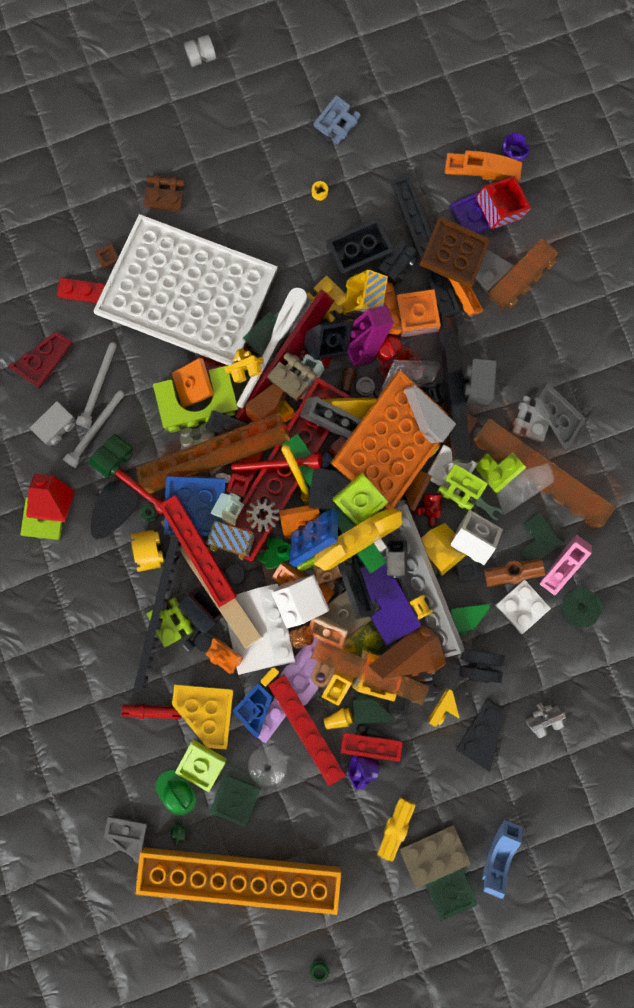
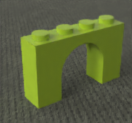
M227 366L209 370L214 392L213 399L208 407L197 412L187 411L179 405L172 380L153 384L163 428L166 431L172 433L180 431L181 427L188 426V428L199 426L201 422L206 421L207 423L211 410L232 418L235 416L238 406H236L237 402L230 374L225 371Z

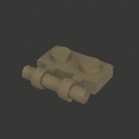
M287 352L284 355V359L288 361V364L284 366L279 362L267 377L289 396L298 401L309 388V384L305 382L306 379L310 378L314 381L318 375L313 372L309 365L305 366L301 363L297 356H292ZM294 368L301 371L299 376L292 372Z

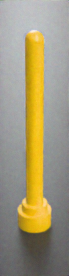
M284 445L282 446V452L302 491L301 499L305 505H308L310 488L289 446Z

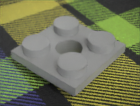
M206 423L198 428L182 429L180 431L182 453L186 452L188 455L213 449V446L216 445L214 431L206 429Z

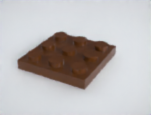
M439 216L419 265L471 288L491 239Z

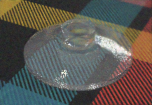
M260 747L252 753L249 759V774L260 785H275L286 774V758L275 747ZM270 764L271 769L268 771L265 770L264 765Z

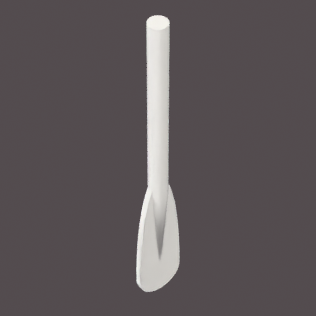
M301 288L292 289L281 308L273 329L272 338L262 355L264 363L260 364L261 372H263L277 343L290 329L307 300V294ZM260 375L251 376L236 406L244 408Z

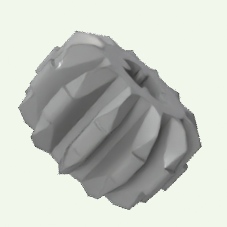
M257 499L258 506L251 503L250 507L254 510L246 511L247 514L253 516L248 517L246 520L247 522L254 521L251 524L252 529L258 525V532H261L262 526H265V530L268 532L269 524L274 528L276 527L272 520L279 521V517L273 515L277 514L279 509L271 510L275 503L272 502L267 506L268 499H264L263 505H261L260 499ZM260 511L268 512L265 520L258 519Z

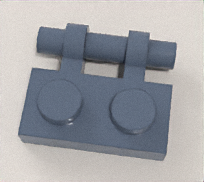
M335 96L314 122V127L327 137L334 132L336 136L333 141L339 144L341 140H345L348 136L349 130L356 126L357 120L361 115L357 111L353 115L349 114L351 106L338 96ZM342 119H343V120L346 121V123H345V125L341 128L340 126H338V124H339V123L342 121Z

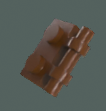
M157 174L154 176L147 175V183L154 184L153 188L146 187L144 207L181 212L184 194L183 191H177V186L184 187L185 180L178 179L176 176L167 178ZM169 185L170 190L160 189V186Z

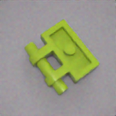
M454 463L444 479L450 483L449 487L446 488L440 485L437 491L443 494V497L447 500L451 499L458 503V506L462 509L472 510L474 504L468 500L471 496L478 500L488 483ZM456 487L465 492L463 497L454 493Z
M176 597L169 601L172 606L171 609L161 610L159 617L163 619L161 629H156V633L164 647L182 639L180 630L184 629L187 635L194 632L190 619H187L185 614L178 608L180 604ZM152 611L146 613L149 620L151 619ZM173 614H176L180 624L175 625L171 617Z

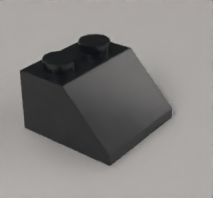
M347 319L320 324L306 332L303 349L315 360L347 354L354 320Z

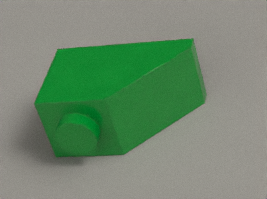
M489 604L449 609L459 636L467 635L469 630H474L489 610Z

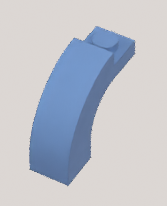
M507 820L502 822L493 839L486 859L482 877L485 880L484 892L501 899L505 896L509 866L516 850L522 843L523 827Z

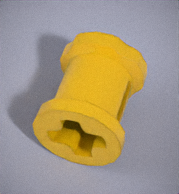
M424 595L409 602L413 606L418 620L433 612L425 602Z

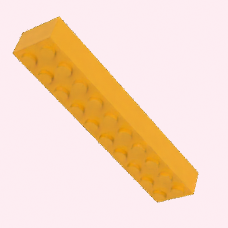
M144 847L140 852L135 895L337 915L341 867Z

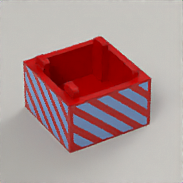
M515 176L485 185L475 197L491 229L521 220L532 209Z

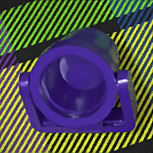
M353 755L348 775L356 790L365 789L369 785L370 780H376L379 772V763L374 759Z

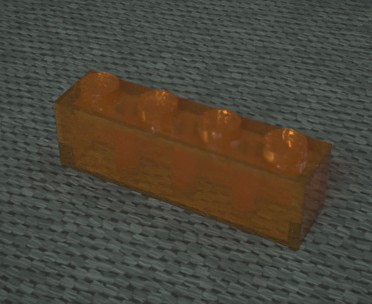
M542 238L490 291L488 297L503 311L508 307L512 308L519 301L517 297L520 294L524 296L531 289L530 284L533 281L537 283L543 277V271L546 268L550 270L557 262L555 258L559 253Z

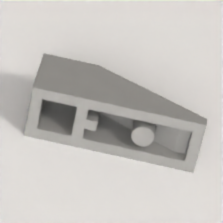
M417 386L406 387L404 392L419 429L425 434L424 437L431 443L443 442L456 423Z

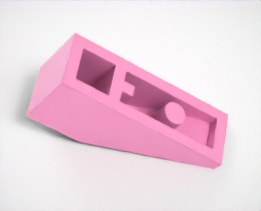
M576 534L541 580L540 585L556 595L591 555L592 545Z

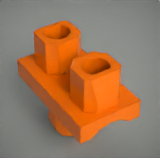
M218 638L212 639L211 647L205 654L210 658L211 663L218 664L229 674L234 673L235 668L240 666L243 660V656L233 651Z

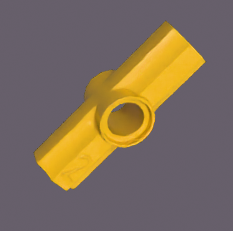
M399 798L392 817L387 821L384 829L385 835L377 852V855L388 861L395 859L400 843L404 841L407 835L408 823L416 806L414 803L404 798Z

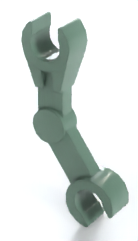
M481 496L478 500L474 498L475 506L484 510L491 520H498L493 516L494 511L503 514L501 509L485 503Z

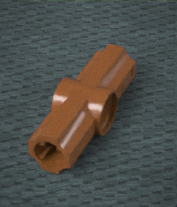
M542 558L524 562L510 561L504 566L484 569L487 587L505 583L518 584L525 579L545 576V569ZM513 570H516V571L519 572V573L516 574V575L510 574V572L513 571Z

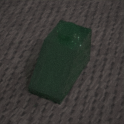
M358 694L356 698H352L354 724L394 722V717L372 697H368V694Z

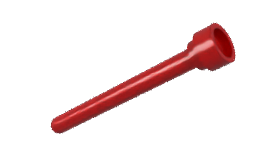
M320 452L311 453L307 458H295L298 466L308 465L313 469L322 468V455ZM286 459L234 463L231 465L233 471L290 467Z
M120 469L116 476L154 505L155 511L163 516L164 514L159 505L165 502V499H158Z

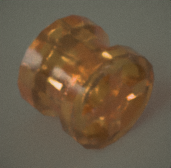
M303 626L300 630L293 629L289 635L292 646L297 649L303 647V645L309 646L314 641L313 632L308 626Z

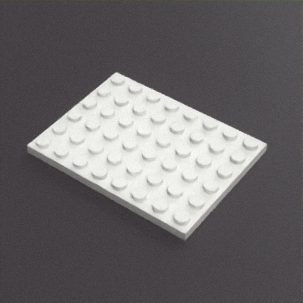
M139 214L94 308V314L223 364L232 365L234 364L233 357H236V350L243 349L276 275L278 266Z

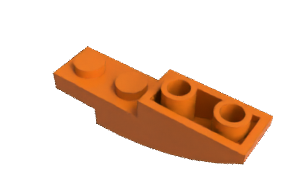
M465 150V154L447 153L445 174L482 176L483 180H503L515 176L519 182L522 170V162L487 152Z

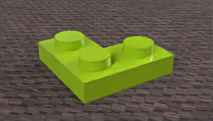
M512 452L499 465L487 453L477 462L475 468L490 487L498 493L520 474L526 466Z

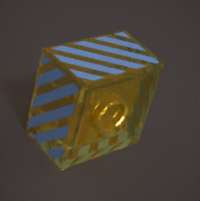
M214 521L207 544L211 546L210 550L214 552L218 548L239 555L238 558L243 560L244 557H249L255 535L253 532Z

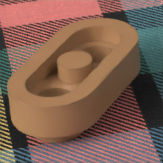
M325 649L321 652L311 674L312 682L316 686L324 687L330 682L339 662V655L335 650ZM327 655H332L333 660L331 662L325 660ZM319 673H323L325 675V678L323 680H319L317 678V675Z

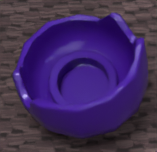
M509 133L504 138L501 150L503 156L521 162L528 157L530 145L527 146L524 135Z

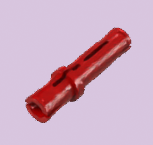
M145 703L140 705L123 704L121 712L122 717H139V719L165 718L181 720L182 717L174 707L145 705Z

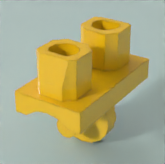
M240 348L236 350V357H233L234 364L225 367L226 373L232 375L234 382L241 383L246 381L244 372L248 370L249 376L252 377L262 374L260 364L264 363L263 357L257 358L250 351L245 352L244 349Z

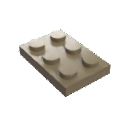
M454 825L400 849L416 889L471 865Z

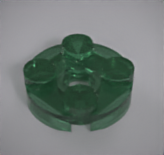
M583 588L575 589L564 596L562 613L569 624L577 627H589L595 624L599 615H601L602 603L600 598L592 591ZM581 602L582 605H586L587 609H584V613L582 614L581 611L577 610V607Z

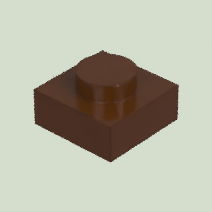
M112 244L95 251L104 270L114 266L119 258Z

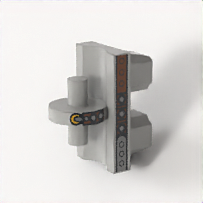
M542 703L537 704L538 710L533 712V716L525 719L527 725L537 737L542 738L547 735L545 727L551 725L554 730H559L564 727L563 719L566 717L557 705L551 707V705L544 707Z

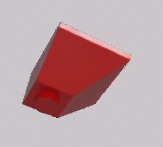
M34 473L28 491L26 517L65 522L75 491L55 476Z

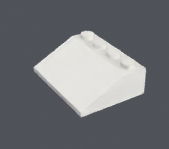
M278 584L236 594V600L262 637L245 649L228 624L233 651L243 656L240 666L237 667L238 675L295 662L289 630L272 595V592L279 587Z

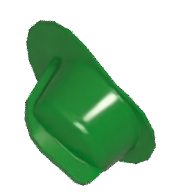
M167 770L158 777L156 791L171 813L185 815L194 808L196 795L188 781L175 773L176 770Z

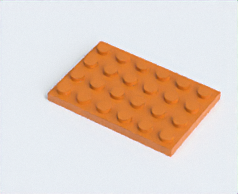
M402 371L396 372L331 462L333 466L351 481L363 473L388 500V503L383 507L385 510L394 509L440 443L429 442L424 437L425 434L420 431L404 392L406 387L417 385ZM424 393L433 403H435L426 393ZM436 404L448 416V414L438 404Z

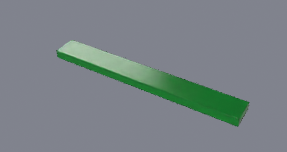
M298 434L281 444V446H289L294 458H307L308 455H311ZM308 465L299 466L305 481L311 488L313 468ZM339 512L338 528L344 534L356 525L344 512ZM374 543L356 553L370 574L387 563Z

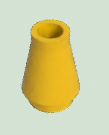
M342 708L329 717L324 718L327 730L350 727V724L354 723L350 708Z

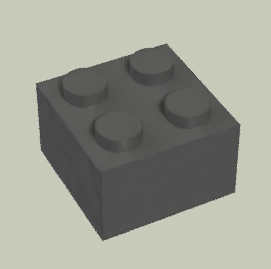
M473 359L467 365V369H464L463 380L466 381L464 388L466 405L487 407L494 399L496 361Z

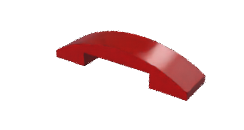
M251 422L245 437L246 443L238 463L261 461L270 427L266 426L261 429L256 423ZM258 469L235 471L230 478L226 493H233L245 498Z

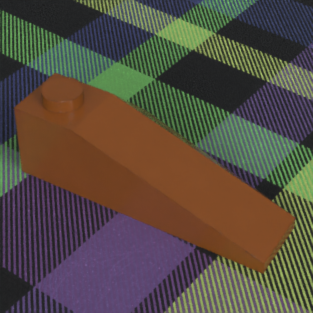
M422 625L401 639L371 663L367 669L377 679L384 682L401 679L404 675L418 676L421 672H427V674L434 673L445 666L446 661L439 637L426 625Z

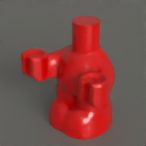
M424 493V507H416L414 514L427 515L429 517L428 525L435 526L436 518H440L442 494Z

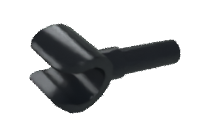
M198 628L183 644L187 652L196 647L193 640L200 632Z

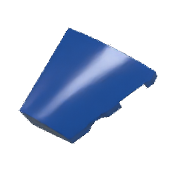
M258 683L232 710L255 738L260 736L272 700L271 694L261 683Z

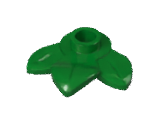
M280 538L267 539L269 549L257 555L259 561L266 563L267 569H273L280 566L283 561L290 559L291 545Z

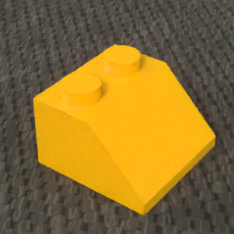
M446 523L430 530L421 538L431 565L441 576L466 556V554L457 551L450 545L455 533Z

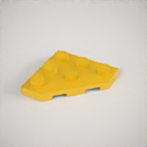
M174 684L172 705L207 748L227 749L233 689Z

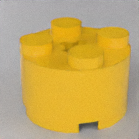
M153 529L130 534L132 539L135 538V540L131 541L135 563L140 565V567H137V571L161 568V564H164V557L162 551H158L157 545H161L159 533L154 532Z

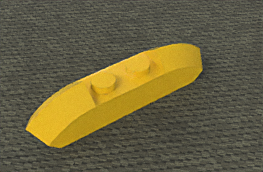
M393 508L386 509L340 535L337 542L317 553L314 564L326 571L347 560L398 529L402 525V511Z

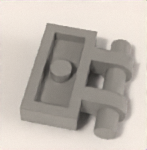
M524 396L523 401L519 404V413L517 418L514 419L512 432L520 434L521 428L526 429L524 437L542 443L545 439L549 423L536 401L534 407L530 406L531 398ZM526 413L531 414L529 423L524 421Z

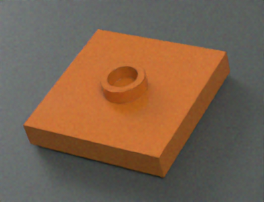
M197 359L172 372L182 408H188L214 395L203 359Z
M302 506L280 510L279 514L284 539L291 538L294 531L299 530L307 525L308 522L320 516L319 509Z

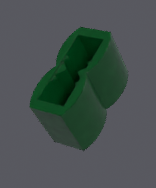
M113 434L90 457L89 465L106 478L111 475L114 476L120 470V465L124 462H129L132 458L133 447L118 435Z

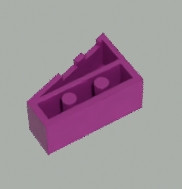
M387 305L368 309L353 322L347 352L354 368L373 362L394 322Z

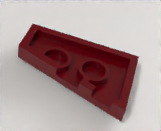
M54 332L40 342L32 351L26 352L21 356L22 358L15 363L12 362L7 367L40 389L73 343L58 332Z

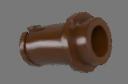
M345 368L342 371L344 375L339 390L351 393L354 377L357 374L355 369Z

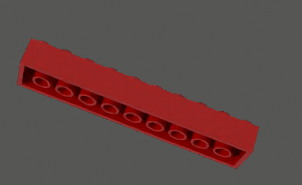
M317 377L267 461L286 459L282 452L281 444L296 434L299 435L310 453H319L331 431L300 417L307 398L316 396L322 400L350 398V396ZM290 467L262 469L242 501L244 506L236 519L235 526L231 524L227 526L230 531L233 530V527L237 528L239 533H243V530L247 531L249 536L254 535L251 540L245 542L248 545L252 541L251 550L248 552L249 556L243 555L249 549L238 553L239 556L251 563L255 561L274 527L269 524L268 532H266L265 526H262L261 532H258V525L252 529L251 524L254 521L247 522L246 519L253 515L247 514L246 511L254 510L250 507L251 503L258 506L257 499H260L261 505H263L264 499H268L267 506L274 502L275 506L271 510H285L299 487ZM260 511L258 519L265 520L268 512ZM279 512L277 514H273L274 516H278L280 519Z

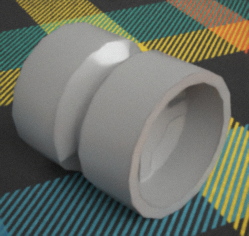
M208 34L199 37L197 42L194 40L184 42L191 67L201 65L203 60L209 62L216 59Z

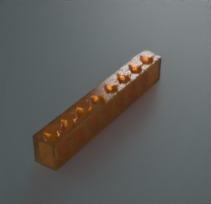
M276 413L136 467L138 482L150 494L166 488V475L195 477L290 441L287 425L281 415Z
M490 418L473 439L480 449H487L492 453L491 456L498 461H503L513 452L526 466L521 472L524 480L538 485V489L544 494L549 493L555 497L554 501L562 506L565 504L570 508L569 511L578 517L582 516L586 519L585 522L593 528L604 526L616 508Z

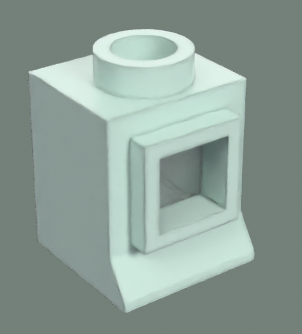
M221 493L211 514L235 526L236 519L244 504L239 501L241 498L233 493L229 495Z

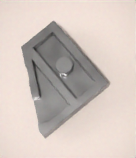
M108 816L104 838L110 843H114L123 853L126 852L134 859L133 861L139 863L148 823Z

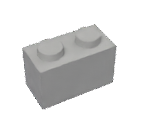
M55 402L30 429L46 445L51 447L61 441V436L65 432H69L75 427L76 419L59 402Z

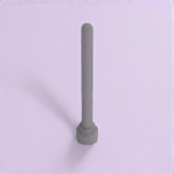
M111 342L108 346L84 413L77 417L75 424L90 429L92 425L91 413L116 349V343Z
M119 390L75 450L65 455L63 460L74 468L77 467L80 463L79 456L123 398L124 391Z

